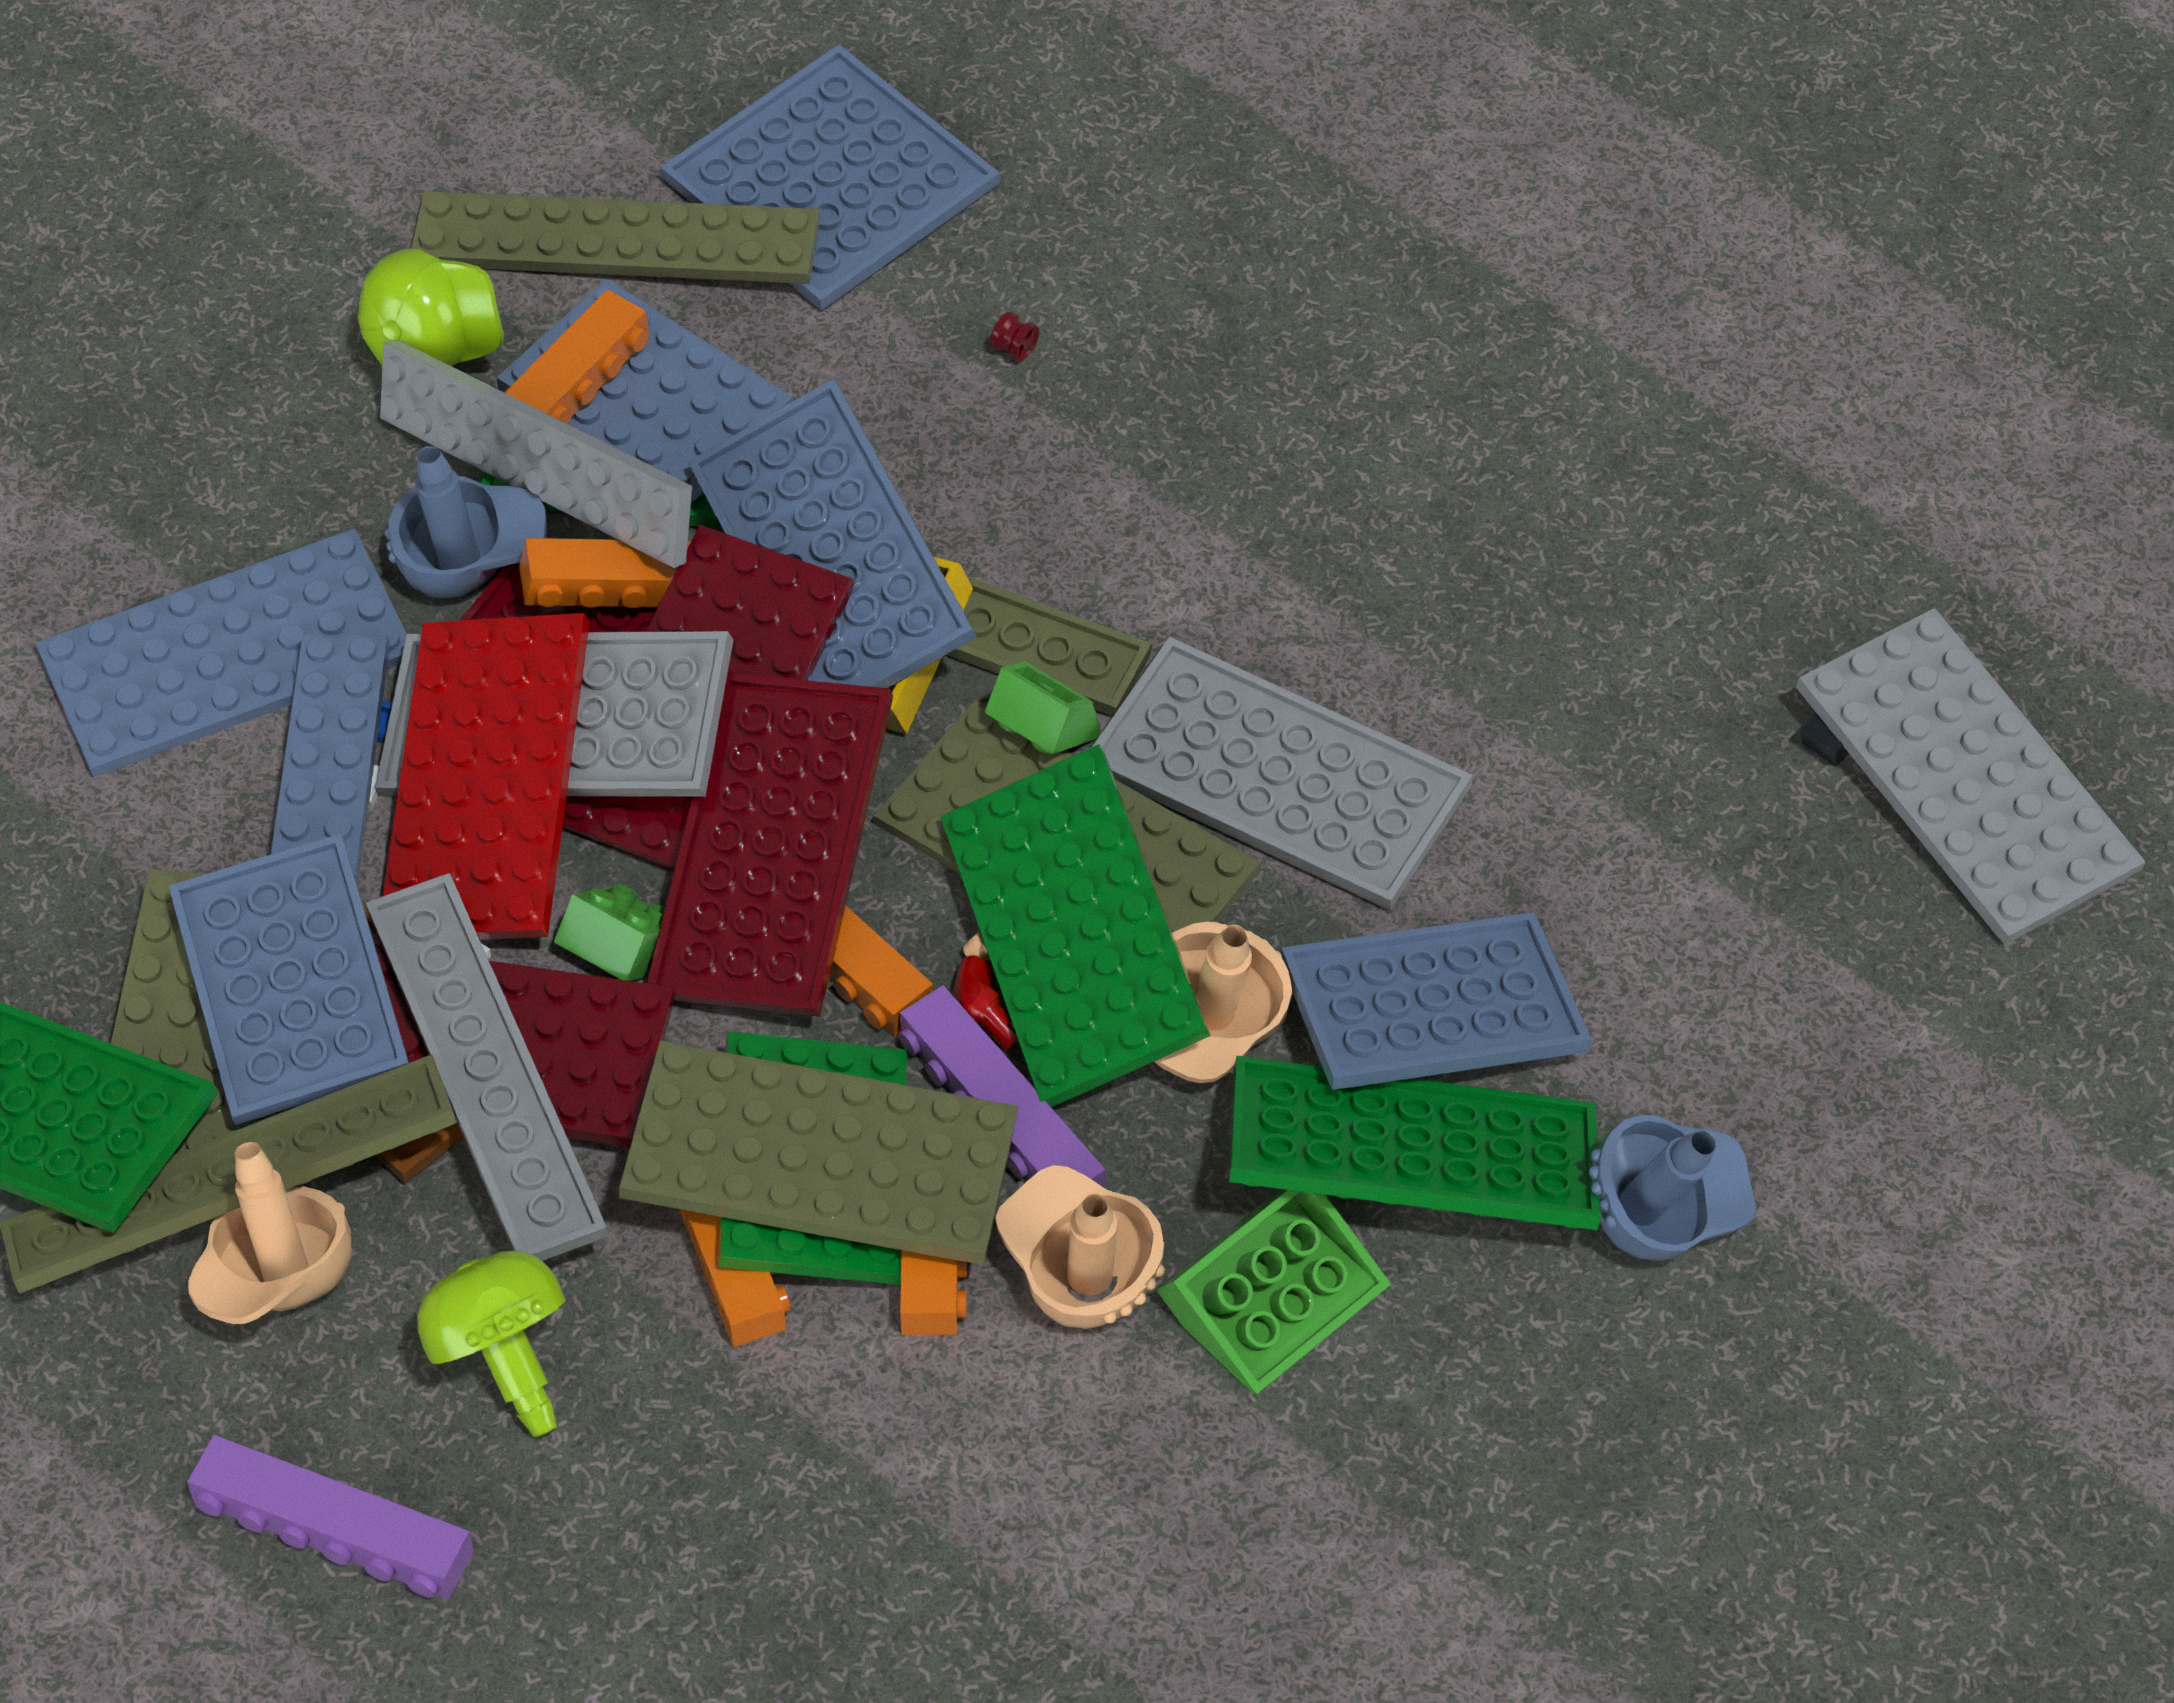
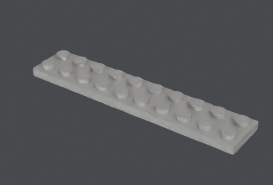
M391 340L384 343L380 419L514 487L528 489L531 493L538 495L541 501L673 568L686 563L692 494L691 485L403 342Z
M450 873L366 902L369 918L428 1055L432 1054L453 1113L512 1250L525 1251L539 1257L543 1261L608 1237L607 1226Z

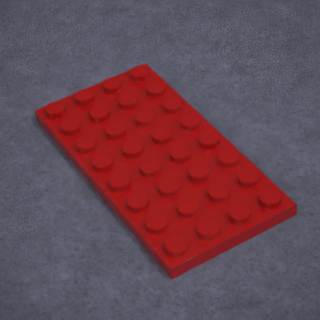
M584 613L423 623L383 896L450 873L479 940L548 937L590 620Z

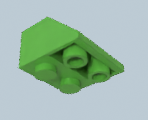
M1026 661L1001 668L984 713L997 720L998 725L1002 729L1011 733H1019L1032 741V746L1035 749L1047 754H1055L1098 739L1100 728L1093 701Z
M613 884L610 887L601 889L593 888L591 891L573 894L554 943L621 980L633 981L645 978L650 972L665 907L658 904H647L636 898L637 893L633 889L621 884Z

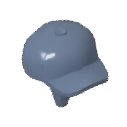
M426 446L417 454L416 486L409 489L396 503L391 516L387 519L389 527L385 530V537L389 539L387 542V549L390 551L389 560L392 563H397L400 572L410 585L429 597L447 599L462 597L487 583L498 572L500 567L520 562L526 538H546L547 517L545 507L539 496L531 493L528 489L512 486L485 485L464 476H457L437 447ZM436 556L440 569H435L434 562Z
M1638 1115L1620 1122L1611 1132L1603 1137L1598 1149L1591 1153L1593 1163L1589 1169V1175L1592 1177L1591 1191L1600 1198L1601 1217L1599 1223L1614 1245L1633 1258L1650 1261L1673 1259L1681 1256L1701 1241L1727 1235L1742 1229L1755 1218L1756 1204L1746 1157L1739 1142L1728 1134L1709 1129L1682 1127L1658 1115Z

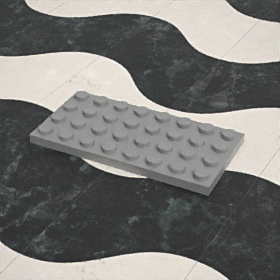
M1935 608L1798 678L1797 690L1831 732L1839 739L1856 763L2004 945L2106 891L2143 869L2145 860Z
M728 631L588 632L567 796H706L733 645V638ZM407 634L375 785V789L381 796L398 795L421 634Z
M1170 636L1093 744V746L1100 744L1106 754L1114 778L1150 799L1388 910L1392 909L1472 786L1473 775Z

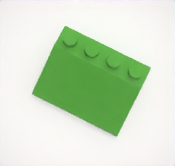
M1279 1189L1155 1290L1181 1325L1249 1391L1257 1395L1389 1287L1391 1283L1326 1195L1309 1192L1297 1193L1286 1189Z

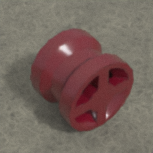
M1006 312L1000 317L992 330L990 347L998 352L1006 351L1010 354L1011 359L1018 363L1023 362L1034 350L1038 342L1039 327L1029 322L1024 324L1020 322L1016 314Z

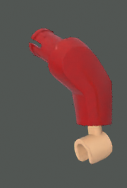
M978 931L963 947L966 957L960 963L952 995L974 1021L978 1022L1006 1051L1018 1040L1010 1016L998 1004L1000 1001L997 998L999 994L990 986L992 966L986 961L989 958V954L982 939L981 931Z

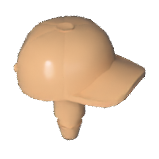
M1216 921L1193 923L1173 932L1211 1036L1154 1061L1161 1068L1185 1080L1200 1084L1215 1082L1224 1077L1235 1067L1236 1056H1245L1253 1046L1273 1036L1286 1018L1292 996L1289 971L1282 960L1280 952L1275 951L1267 940L1260 938L1251 931L1244 930L1239 925L1228 926Z
M247 1142L240 1145L235 1151V1176L237 1179L235 1191L240 1208L225 1213L213 1220L210 1225L207 1247L195 1264L188 1280L189 1295L197 1309L210 1318L230 1324H246L260 1318L270 1310L281 1312L294 1309L328 1294L344 1277L352 1257L351 1230L344 1214V1205L337 1203L332 1196L320 1190L304 1186L285 1190L280 1174L273 1169L272 1163L259 1144Z
M1052 1165L1038 1171L999 1207L996 1214L995 1223L998 1234L1008 1251L1023 1269L1034 1302L1048 1317L1063 1326L1089 1329L1113 1323L1116 1319L1130 1315L1137 1305H1142L1145 1302L1147 1292L1155 1288L1156 1277H1161L1165 1273V1268L1162 1265L1164 1242L1161 1225L1151 1210L1135 1197L1107 1190L1086 1175L1067 1166ZM1117 1276L1116 1287L1109 1296L1101 1301L1090 1303L1079 1301L1069 1294L1067 1288L1071 1287L1082 1295H1098L1104 1292L1110 1286L1113 1277Z

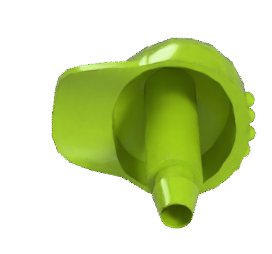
M406 248L384 256L366 275L360 294L358 322L364 341L381 365H383L384 343L391 340L403 342L452 367L460 362L492 353L503 344L504 332L499 317L494 287L488 273L479 266L458 261L441 260L420 249Z
M522 1250L496 1252L468 1261L452 1270L436 1282L422 1297L417 1313L418 1333L428 1360L432 1364H442L481 1350L506 1403L513 1402L517 1410V1417L534 1438L540 1437L557 1428L551 1398H548L543 1388L548 1383V1380L523 1329L547 1317L566 1302L558 1279L539 1257Z

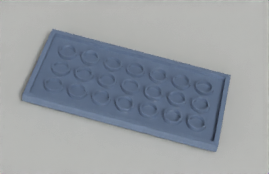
M834 378L688 461L725 534L853 579L854 586L851 596L840 618L837 619L830 638L825 643L826 646L812 675L808 678L809 681L888 688L977 637Z
M354 528L35 642V645L92 777L292 705L302 635H387L390 643L387 670L401 665L407 633Z

